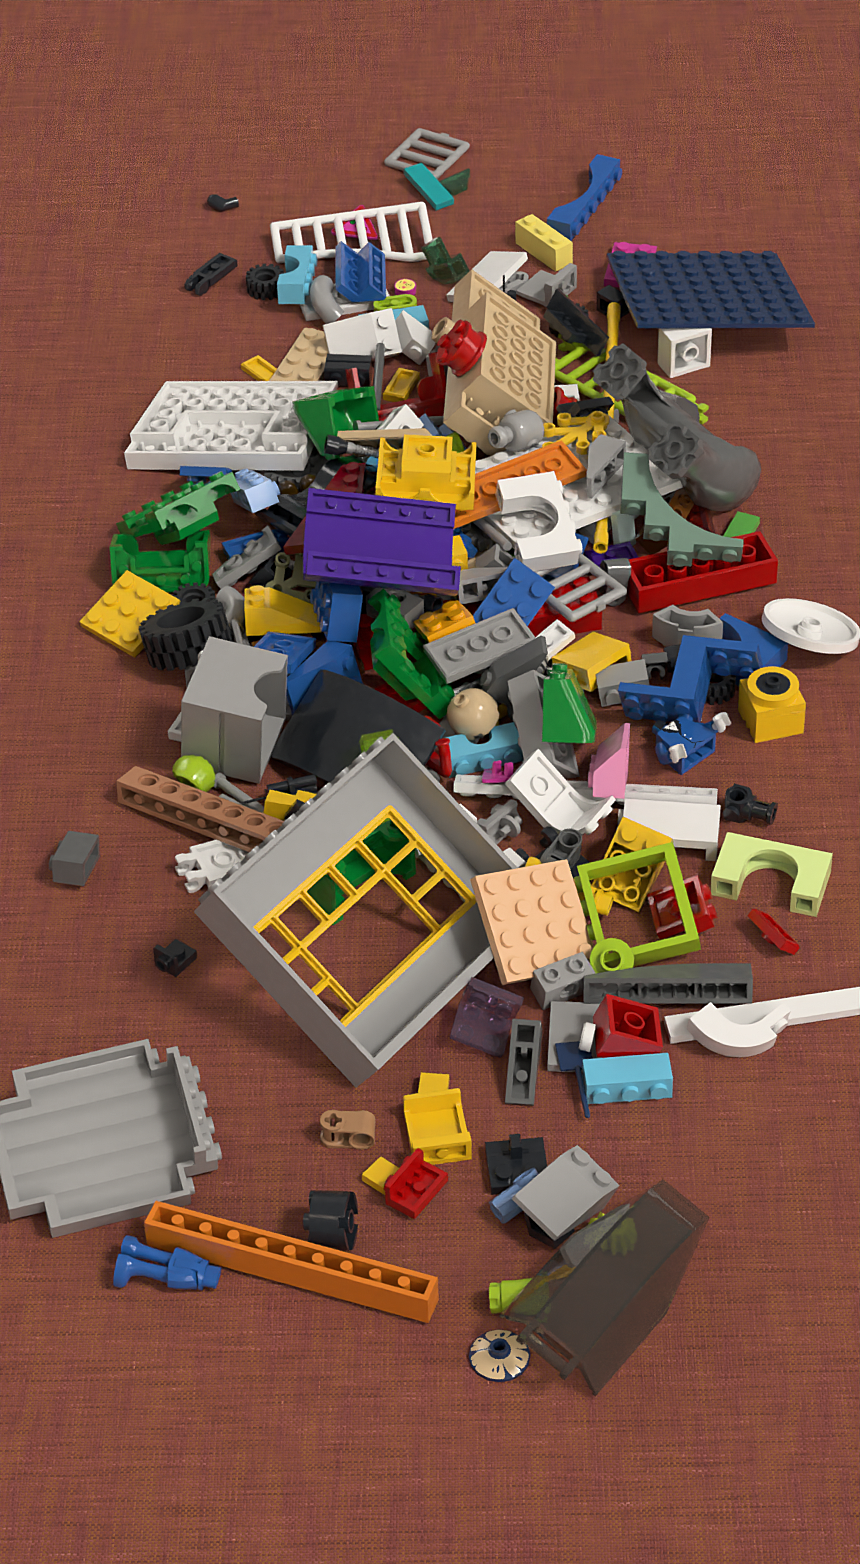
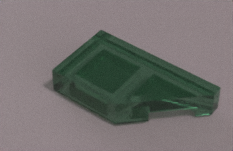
M465 169L439 182L452 196L457 195L468 189L470 169Z

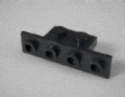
M556 289L543 317L550 323L549 326L553 330L558 331L562 335L561 338L570 344L574 342L583 343L596 356H600L609 336L560 289Z

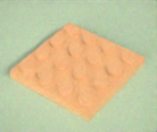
M567 859L478 875L470 879L502 985L530 980L534 977V970L580 952L584 953L590 963V955L594 945L589 938L587 922Z

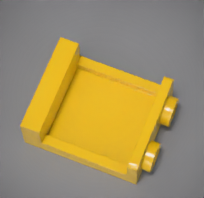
M596 632L588 634L551 657L552 664H568L567 668L573 670L581 689L589 692L598 688L597 673L613 663L619 664L632 661L628 643Z
M459 1088L403 1096L404 1118L411 1154L417 1148L422 1149L424 1161L431 1165L472 1160L470 1132H467Z

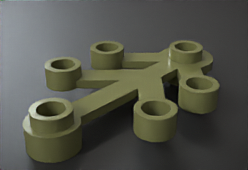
M284 552L278 553L275 558L276 571L274 580L267 583L265 588L278 589L285 594L310 603V599L307 596L310 595L311 589L306 590L305 593L291 590L296 586L315 589L316 581L303 579V553L295 554L293 574L286 581H284L285 569L289 566L290 557L285 555ZM279 559L286 560V563L279 562Z

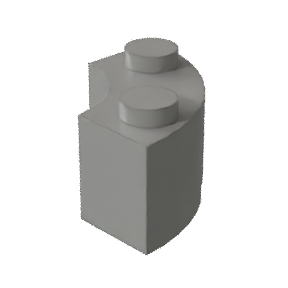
M671 605L653 614L652 637L665 647L681 644L683 635L722 639L723 622L709 609L686 611Z

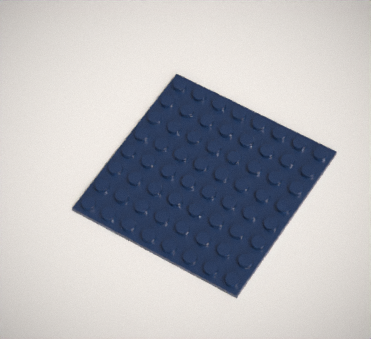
M614 251L606 255L637 328H815L813 318L777 253L772 251H763L762 253H753L751 251H742L741 253H732L730 251H721L720 253L700 251L699 253H689L687 251H678L677 253H668L666 251H657L656 253H647L645 251L625 253L623 251Z

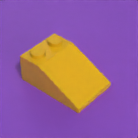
M256 585L245 589L246 636L265 635L268 631L284 634L321 632L320 622H317V613H314V605L270 587L264 588L263 586Z

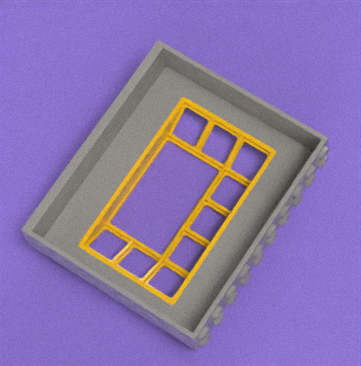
M394 733L386 740L382 736L376 740L349 767L344 768L331 783H327L315 797L310 798L295 814L293 813L281 824L282 826L270 833L241 862H237L225 876L212 884L207 889L208 891L198 899L201 904L194 911L356 1088L379 1070L494 958L470 879L478 875L518 868ZM389 818L409 839V843L386 864H383L363 843V840L385 819ZM417 848L437 869V872L414 894H410L390 871L413 849ZM353 849L375 870V874L357 890L335 867ZM325 874H328L348 896V899L330 915H327L307 893V890ZM442 878H445L462 896L465 902L439 925L418 901ZM383 879L428 927L431 934L365 997L356 1003L307 950V947L378 881ZM296 900H300L320 921V924L302 941H299L278 918ZM268 925H271L292 948L283 958L259 934ZM297 956L320 978V981L312 989L288 965ZM325 987H328L349 1010L340 1021L317 997Z

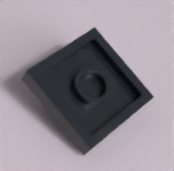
M509 1134V1140L485 1142L491 1195L501 1194L513 1185V1181L518 1176L531 1168H535L540 1174L548 1167L543 1137L521 1139L520 1134Z

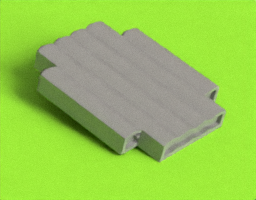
M149 1039L13 1070V1083L17 1097L0 1101V1180L10 1220L46 1212L51 1237L54 1238L148 1215L155 1201L178 1207L191 1204V1195L195 1194L192 1178L189 1176L217 1170L218 1160L222 1159L219 1143H213L211 1134L215 1133L212 1117H206L204 1108H208L205 1092H199L197 1083L201 1082L197 1065L192 1066L189 1056H180L178 1046L167 1048V1061L160 1063L157 1049H151Z

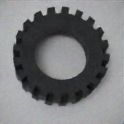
M204 598L202 601L192 599L191 602L182 601L179 602V605L175 606L171 604L167 606V609H159L155 611V615L147 616V620H143L140 623L139 632L149 665L152 668L157 667L158 670L167 668V671H173L178 667L179 670L186 669L189 665L194 667L198 664V654L204 650L209 636L233 642L223 604L215 599L210 601V598Z

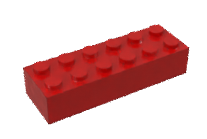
M761 531L731 537L743 539L741 562L692 558L691 566L678 567L667 565V551L628 559L631 565V575L627 593L637 612L643 613L666 608L671 605L675 606L777 583L778 559Z

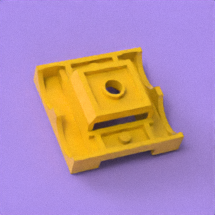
M404 434L403 449L399 448V450H396L386 442L385 438L380 437L375 495L456 504L455 509L458 511L473 510L476 442H472L465 451L457 453V451H452L453 437Z

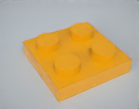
M458 600L446 602L440 609L434 612L423 613L419 619L413 621L416 630L428 643L476 624L473 615Z

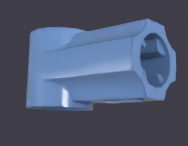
M535 1168L522 1173L513 1181L512 1186L488 1202L491 1211L501 1223L508 1222L523 1211L512 1198L539 1174Z

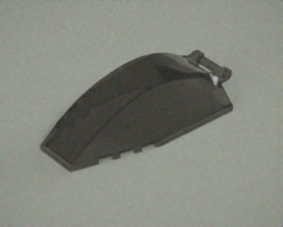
M661 1180L573 1234L499 1316L502 1319L506 1318L510 1321L526 1324L527 1326L519 1334L516 1341L521 1345L525 1343L560 1372L558 1376L564 1381L576 1368H579L589 1389L593 1391L592 1394L596 1397L667 1314L710 1217L665 1180ZM536 1332L547 1343H549L553 1348H555L559 1353H561L565 1358H567L569 1360V1363L566 1362L562 1357H560L556 1352H554L550 1347H548L533 1333Z

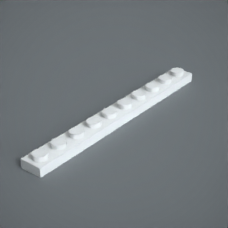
M456 775L454 792H458L462 796L486 794L487 797L499 798L502 795H512L513 798L518 799L505 785L506 782L482 783V776ZM566 780L577 793L587 799L594 801L606 799L593 797V788H588V782ZM626 784L624 799L615 798V801L620 805H624L625 799L717 805L718 789Z

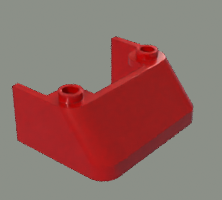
M437 352L428 353L433 376L425 377L419 381L417 385L418 398L382 404L380 410H378L379 421H384L394 409L405 404L418 418L424 414L428 417L444 416L446 377L444 367L436 361ZM357 368L346 369L349 389L359 388Z

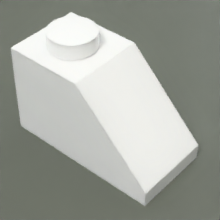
M403 310L395 319L402 353L420 365L428 353L431 352L436 342L431 339L432 331Z

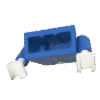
M719 713L713 717L712 721L707 723L693 722L685 717H679L669 725L662 720H658L652 727V733L656 735L655 752L659 763L662 765L669 764L680 775H683L715 752L716 733L723 732L726 729L725 726L731 724L727 713Z

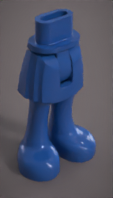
M126 1235L121 1245V1254L119 1253L117 1257L113 1286L123 1288L127 1285L130 1277L145 1276L167 1283L168 1288L197 1289L198 1286V1290H203L204 1287L216 1289L221 1275V1267L209 1265V1260L202 1259L185 1249L177 1247L173 1253L143 1245L136 1237ZM138 1259L154 1261L165 1266L147 1263Z

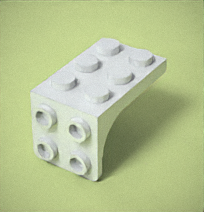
M539 749L532 752L505 783L544 828L547 826L552 827L558 835L562 830L569 828L579 831L582 836L584 833L586 835L591 834L599 826L597 821L603 819L612 811L611 805L616 800L612 795L601 801H594L583 797L571 787Z

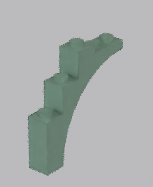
M624 452L620 514L632 516L645 515L643 539L668 541L667 565L678 567L691 566L692 558L741 562L743 539L724 537L711 533L685 520L667 504L656 488L650 472L649 454Z

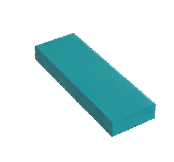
M422 162L404 168L405 177L435 210L454 204L453 196Z

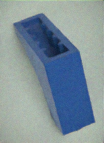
M726 613L720 617V620L723 622L722 639L758 643L763 667H781L787 661V642ZM736 675V685L739 686L740 680L746 678Z

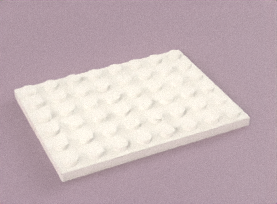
M609 416L610 422L607 425V429L604 430L606 436L626 441V452L650 454L644 446L634 440L630 433ZM571 425L569 427H579L581 425ZM591 430L587 432V441L590 443L592 442L593 432ZM565 435L549 438L543 437L537 446L530 447L529 449L519 451L505 450L482 460H477L475 474L540 449L543 443L556 442ZM578 439L568 444L567 447L587 469L588 454L579 455L576 453V442H578ZM649 460L650 472L661 496L683 488L679 479H671ZM623 465L592 499L587 497V474L584 478L562 486L563 499L567 500L569 504L568 515L570 520H574L576 529L609 517L612 513L620 510ZM524 510L501 514V511L483 517L484 520L512 543L514 549L517 539L544 535L555 528L553 521L547 515L535 510Z

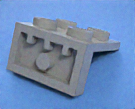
M569 263L559 270L556 275L540 270L517 289V295L547 307L556 289H560L565 295H568L577 288V265Z

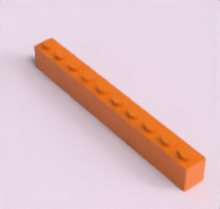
M155 1201L144 1222L147 1246L169 1252H174L175 1248L179 1247L196 1254L202 1259L209 1260V1263L422 1322L429 1323L439 1300L438 1277L160 1201Z

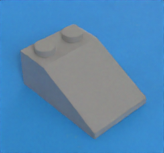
M576 1145L546 1167L516 1193L512 1200L555 1241L603 1210L620 1185L587 1152Z

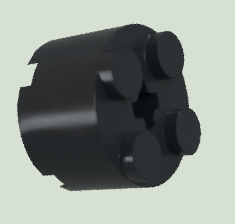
M310 1190V1211L305 1212L303 1216V1228L305 1231H309L308 1242L340 1251L353 1250L358 1233V1224H354V1214H358L355 1193L348 1191Z

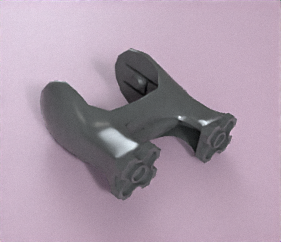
M625 344L614 345L608 352L609 359L604 364H598L593 370V381L616 400L621 399L629 432L637 443L649 451L648 459L671 479H679L691 500L699 507L710 511H730L745 502L758 486L761 474V464L756 453L743 446H733L725 440L714 436L699 423L700 417L696 404L681 396L659 390L647 374V363Z

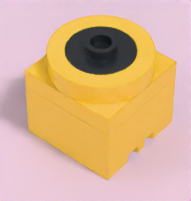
M775 666L763 667L754 671L749 678L740 680L738 711L742 719L746 720V727L750 728V734L755 743L804 733L806 702L799 691L798 678L791 671Z

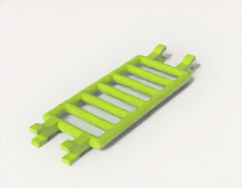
M558 334V338H560L561 340H563V339L561 338L562 335H561V334ZM564 341L558 345V349L561 351L568 350L570 353L561 359L555 358V379L565 385L577 384L578 392L591 399L603 398L604 391L600 393L593 389L598 385L593 381V378L584 384L576 379L606 360V349L602 350L600 356L595 355L566 375L559 370L591 350L583 343L574 342L570 344ZM647 371L656 387L658 386L664 389V392L681 396L698 406L700 424L703 425L708 421V417L703 414L709 410L708 405L695 403L696 397L693 394ZM621 400L619 402L615 401L614 408L618 409L619 413L625 416Z

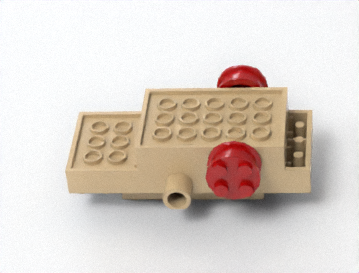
M473 269L466 274L454 288L452 321L447 317L442 318L434 327L431 339L439 346L436 356L437 363L442 366H448L443 423L450 430L456 431L463 436L467 442H476V446L486 455L492 456L506 449L504 447H493L488 441V433L491 428L499 425L501 419L510 410L515 409L517 412L532 410L541 417L543 424L553 423L555 428L560 427L557 424L559 413L556 407L559 404L577 402L578 400L574 397L568 398L564 395L562 388L554 387L556 341L540 331V318Z

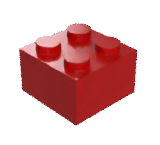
M610 994L605 995L593 1015V1024H596L594 1035L597 1057L607 1058L660 1053L663 1043L658 1008Z

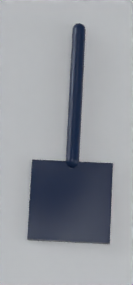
M580 1041L555 1043L560 1071L575 1070L585 1118H590L581 1070H583V1059H593L591 1049L590 1052L580 1050Z

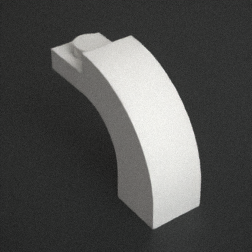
M710 1002L689 1019L686 1029L699 1043L713 1052L730 1057H749L760 1054L774 1046L777 1038L776 1034L780 1033L788 1025L787 1020L791 1010L782 1003L760 1021L743 1025L725 1018Z

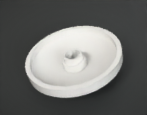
M777 599L767 603L762 614V623L770 633L802 649L820 653L841 654L853 651L859 644V626L845 614L826 605L801 599Z

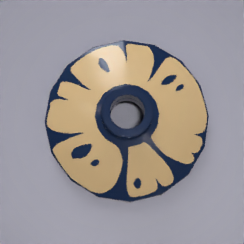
M498 1329L485 1332L475 1339L470 1347L469 1361L471 1368L478 1376L488 1381L505 1382L513 1380L524 1373L529 1366L530 1351L528 1344L521 1336L511 1331Z

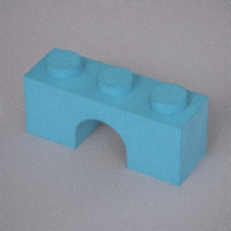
M514 722L494 726L489 732V741L484 744L471 743L463 734L446 737L450 739L449 746L452 763V773L449 778L456 777L457 774L464 775L484 769H491L493 762L498 760L502 761L501 766L508 762L517 763L523 761V752L518 744L519 734Z

